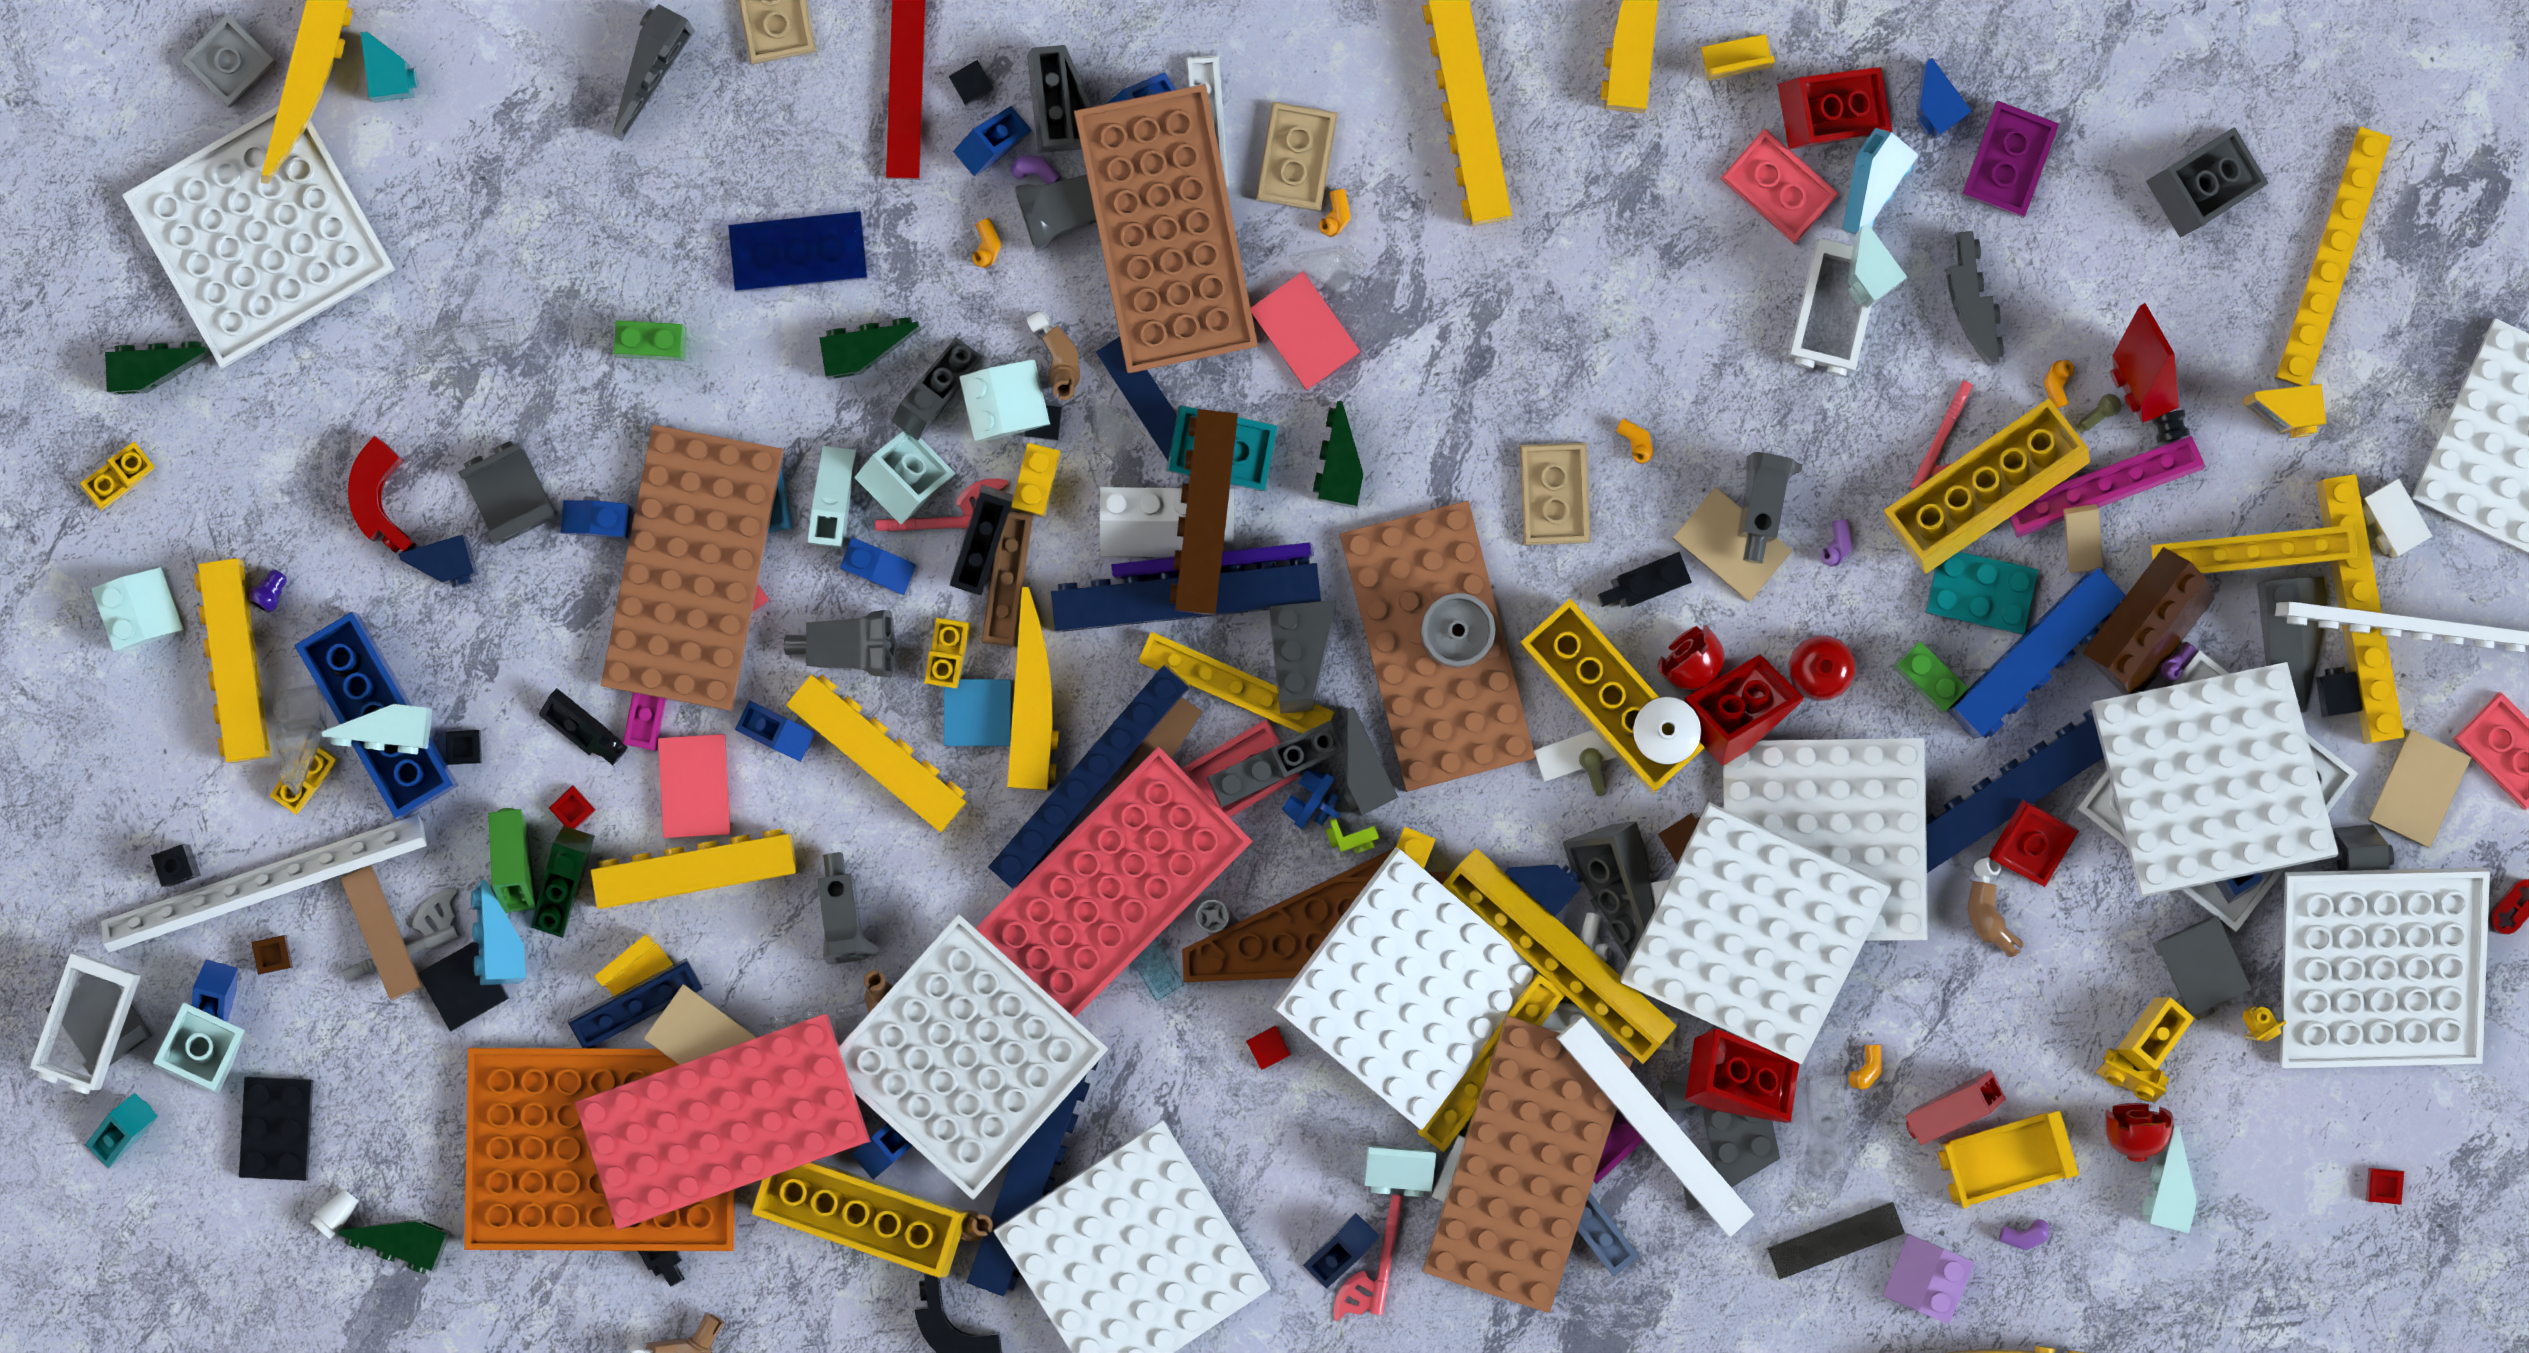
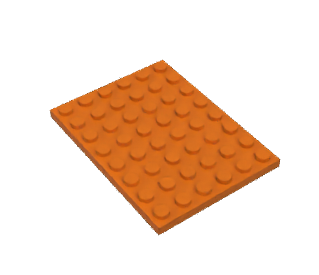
M468 1048L464 1250L735 1251V1189L617 1230L575 1102L676 1067L679 1064L658 1049Z

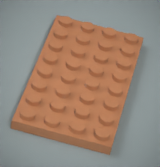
M1206 84L1074 110L1127 373L1258 347Z
M652 424L601 681L602 687L733 711L784 449Z
M1469 500L1340 533L1342 547L1406 792L1535 759ZM1463 593L1473 595L1486 604L1493 615L1496 631L1493 645L1481 660L1472 666L1455 669L1442 666L1429 656L1423 647L1420 630L1424 615L1435 601L1445 595ZM1456 624L1455 627H1452L1453 635L1460 637L1464 634L1461 624Z
M1505 1015L1422 1272L1550 1313L1617 1108L1556 1039L1561 1033ZM1614 1051L1630 1070L1634 1057Z

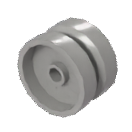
M1454 593L1441 597L1430 606L1423 617L1420 633L1423 647L1433 660L1442 666L1458 669L1472 666L1487 654L1493 645L1496 628L1493 615L1485 603L1473 595ZM1456 624L1463 626L1464 634L1460 637L1452 633V627H1455Z

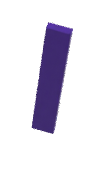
M1307 542L1226 551L1222 555L1221 568L1233 565H1252L1262 562L1312 558L1314 556L1313 544ZM1174 557L1111 564L1112 576L1116 579L1140 575L1152 576L1167 572L1179 573L1180 571L1173 570Z

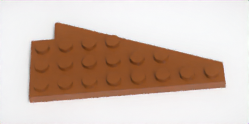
M1394 848L1183 948V983L1295 978ZM1447 871L1427 872L1441 885L1447 879Z

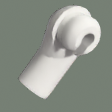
M1586 913L1580 940L1606 962L1610 959L1612 950L1606 943L1602 944L1598 937L1602 916L1595 913Z

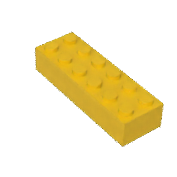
M2048 398L1884 509L1887 525L1924 574H1927L2089 464V450L2076 431Z
M1571 598L1520 642V649L1651 795L1658 791L1705 748L1699 742L1689 757L1674 764L1656 763L1642 754L1634 739V722L1639 711L1647 703L1660 697ZM1669 723L1662 725V732L1665 735H1672L1674 733L1673 725Z
M814 1161L763 1179L751 1214L942 1278L947 1277L968 1212Z

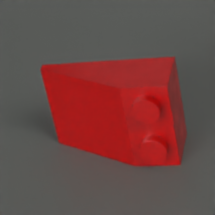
M1881 67L1798 77L1777 84L1788 149L1869 137L1875 128L1893 132Z
M2144 303L2139 305L2112 355L2114 369L2110 370L2115 386L2117 388L2122 387L2126 393L2124 399L2129 411L2132 414L2136 412L2142 423L2179 408L2175 353L2147 304Z
M1759 654L1685 697L1684 702L1695 711L1700 721L1701 735L1699 742L1721 766H1724L1749 751L1803 702L1804 697Z
M1715 1028L1694 1038L1685 1100L1715 1111L1789 1123L1792 1118L1800 1063L1749 1040Z

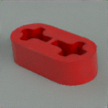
M2529 879L2516 881L2491 910L2488 922L2494 932L2504 935L2515 933L2529 917V900L2522 901L2520 905L2516 904L2522 897V893L2519 891L2520 887L2529 888ZM2513 908L2515 911L2509 918L2512 925L2500 927L2498 924L2501 919L2498 917V914H2507Z

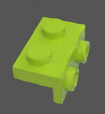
M1336 818L1329 821L1331 827L1325 830L1331 848L1338 847L1340 853L1352 848L1355 854L1374 848L1373 841L1379 839L1375 826L1343 837Z

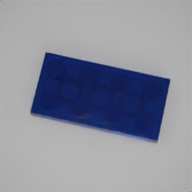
M861 211L728 225L735 292L868 279Z

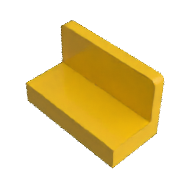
M1766 34L1700 48L1707 81L1770 69L1775 64L1774 56L1770 54Z
M645 934L594 975V977L601 986H606L614 996L672 966L673 962L650 934Z

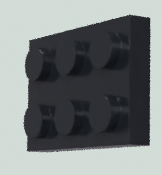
M244 1077L239 1178L308 1180L314 1080Z

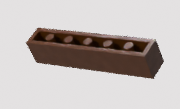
M1198 409L1197 417L1190 416L1188 436L1194 437L1193 450H1186L1184 470H1191L1189 484L1183 483L1181 503L1187 504L1186 517L1179 516L1177 536L1183 537L1182 550H1175L1173 570L1180 571L1178 584H1171L1169 602L1176 604V612L1216 616L1238 413Z

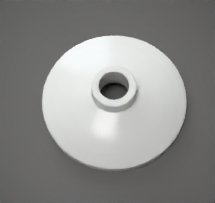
M1661 697L1650 701L1639 711L1634 722L1633 733L1636 745L1644 756L1656 763L1674 764L1685 760L1694 752L1700 740L1701 726L1697 714L1687 703L1677 698ZM1666 723L1673 725L1674 733L1672 735H1665L1662 732V725Z

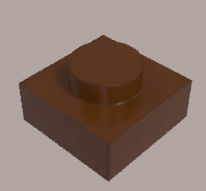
M286 935L251 942L258 975L293 968Z

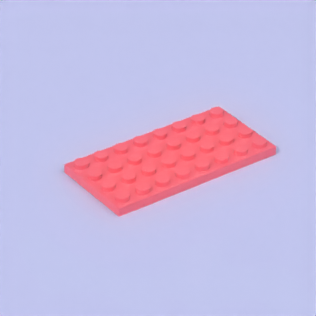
M1158 746L976 929L1075 1018L1253 840Z
M828 1014L808 1019L575 1102L617 1230L871 1142Z

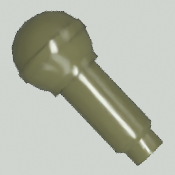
M2114 394L2104 395L2099 401L2098 407L2081 419L2075 427L2082 434L2085 431H2089L2105 417L2117 415L2122 407L2120 399Z
M1587 748L1581 752L1579 762L1588 772L1593 791L1596 792L1597 796H1603L1606 794V785L1600 769L1602 755L1595 748Z

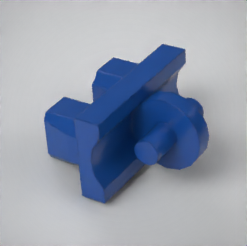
M1306 770L1298 784L1313 793L1310 800L1305 804L1298 798L1290 795L1282 808L1295 821L1294 825L1303 829L1316 807L1320 809V812L1314 821L1319 825L1323 826L1329 815L1334 819H1339L1341 814L1334 810L1340 799L1338 796L1331 793L1325 804L1321 802L1334 781V777L1327 773L1324 776L1314 770Z

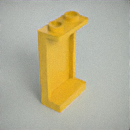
M2056 1109L1940 1143L1942 1151L1937 1152L1942 1170H1948L1952 1183L1947 1184L1950 1199L1953 1204L1958 1202L1959 1208L1962 1209L2062 1178L2068 1179L2079 1175L2061 1112Z

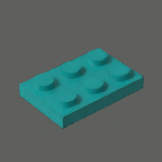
M1180 405L1178 408L1167 472L1190 476L1191 470H1184L1186 450H1193L1194 437L1188 436L1190 416L1197 417V408ZM1238 417L1230 485L1258 491L1266 490L1278 425Z
M1958 552L1934 569L1925 613L2024 635L2038 569Z

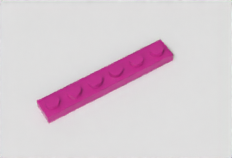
M2191 435L2058 484L2008 519L2018 538L2064 521L2063 509L2097 504L2098 508L2203 470L2205 463Z

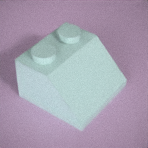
M1866 223L1854 235L1847 282L1851 286L1848 288V292L1858 305L1864 303L1866 308H1869L1899 286L1907 276L1869 224Z
M1035 360L991 367L959 376L974 441H993L1050 425Z
M903 431L873 454L854 478L900 524H903L919 511L956 473L921 438L917 441Z
M162 567L123 576L91 588L115 652L124 653L185 630Z
M183 1002L153 1064L156 1068L218 1096L234 1063L245 1030Z
M1367 1144L1364 1185L1371 1186V1193L1391 1194V1188L1404 1189L1405 1196L1424 1197V1191L1432 1192L1436 1152L1431 1149Z

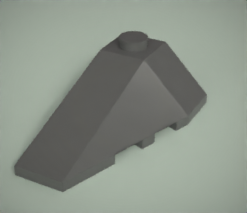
M660 4L654 10L650 8L640 22L642 29L638 36L612 132L621 141L695 32L686 18Z
M2324 576L2290 578L2257 583L2266 666L2284 662L2288 663L2301 713L2307 710L2324 628H2318V621L2307 620L2306 626L2287 624L2286 617L2275 616L2276 603L2297 602L2328 606Z
M1637 822L1611 824L1563 842L1570 867L1580 876L1578 883L1581 881L1585 883L1593 896L1590 902L1595 910L1600 907L1609 922L1608 930L1628 962L1653 914L1647 852Z

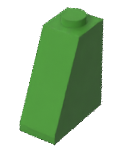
M502 808L497 812L488 813L491 879L496 897L505 913L534 910L537 906L528 828L521 809Z

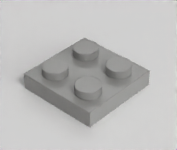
M228 13L181 59L228 108H231L276 63Z

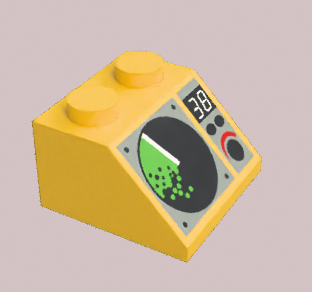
M2322 384L2257 391L2243 398L2244 406L2280 434L2290 433L2291 438L2311 436V434L2318 433V427L2327 424Z

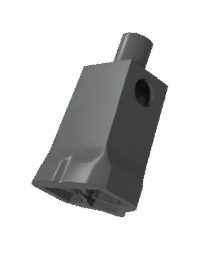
M1087 175L1040 186L1031 184L1015 186L1017 200L1035 253L1047 248L1053 240L1060 236L1097 223Z
M1753 452L1747 456V482L1737 535L1747 538L1743 561L1763 564L1766 542H1771L1777 539L1787 482L1791 476L1802 471L1803 464L1789 457L1764 452Z
M873 611L867 616L857 619L806 622V635L785 636V654L806 655V666L864 670L873 676L892 678L897 642L891 611Z
M835 852L823 855L826 877L817 878L824 927L823 959L827 964H842L862 961L872 955L879 954L878 946L866 940L862 934L855 879L851 873H845L843 853Z

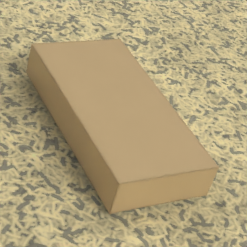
M2097 504L2063 509L2067 563L2070 574L2090 571L2098 567L2102 569V544Z

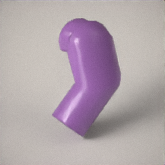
M1021 155L1014 160L1010 168L1012 175L1017 179L1037 174L1046 184L1058 182L1062 177L1042 156Z
M1848 519L1832 522L1834 539L1821 551V561L1830 567L1841 564L1852 550Z
M2186 641L2175 655L2162 661L2160 664L2161 676L2166 680H2178L2184 668L2198 650Z
M2037 1219L2033 1221L2030 1228L2022 1232L2003 1226L1999 1241L2023 1250H2029L2046 1242L2049 1237V1225L2046 1221Z

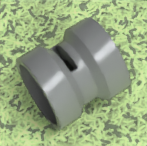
M1207 900L1196 911V921L1199 927L1209 933L1222 930L1229 920L1227 907L1218 900Z

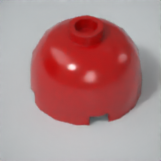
M1703 625V630L1695 626L1682 633L1668 646L1670 650L1674 651L1667 659L1661 656L1657 666L1660 674L1676 688L1688 691L1697 690L1720 678L1719 672L1723 667L1725 654L1721 642L1707 625Z
M1815 635L1802 641L1793 650L1788 663L1789 676L1794 688L1802 696L1814 701H1830L1843 695L1851 686L1855 676V659L1850 648L1840 639L1829 635Z
M2145 1103L2117 1104L2113 1106L2112 1113L2108 1109L2105 1111V1130L2108 1141L2117 1152L2126 1155L2128 1160L2144 1162L2148 1157L2163 1151L2169 1143L2173 1130L2172 1112L2160 1106L2159 1113L2149 1111V1104Z

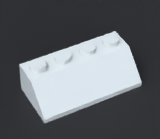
M1100 487V557H1174L1175 550H1182L1183 537L1177 536L1179 516L1186 517L1187 504L1181 503L1182 488ZM1230 489L1223 552L1234 551V489Z

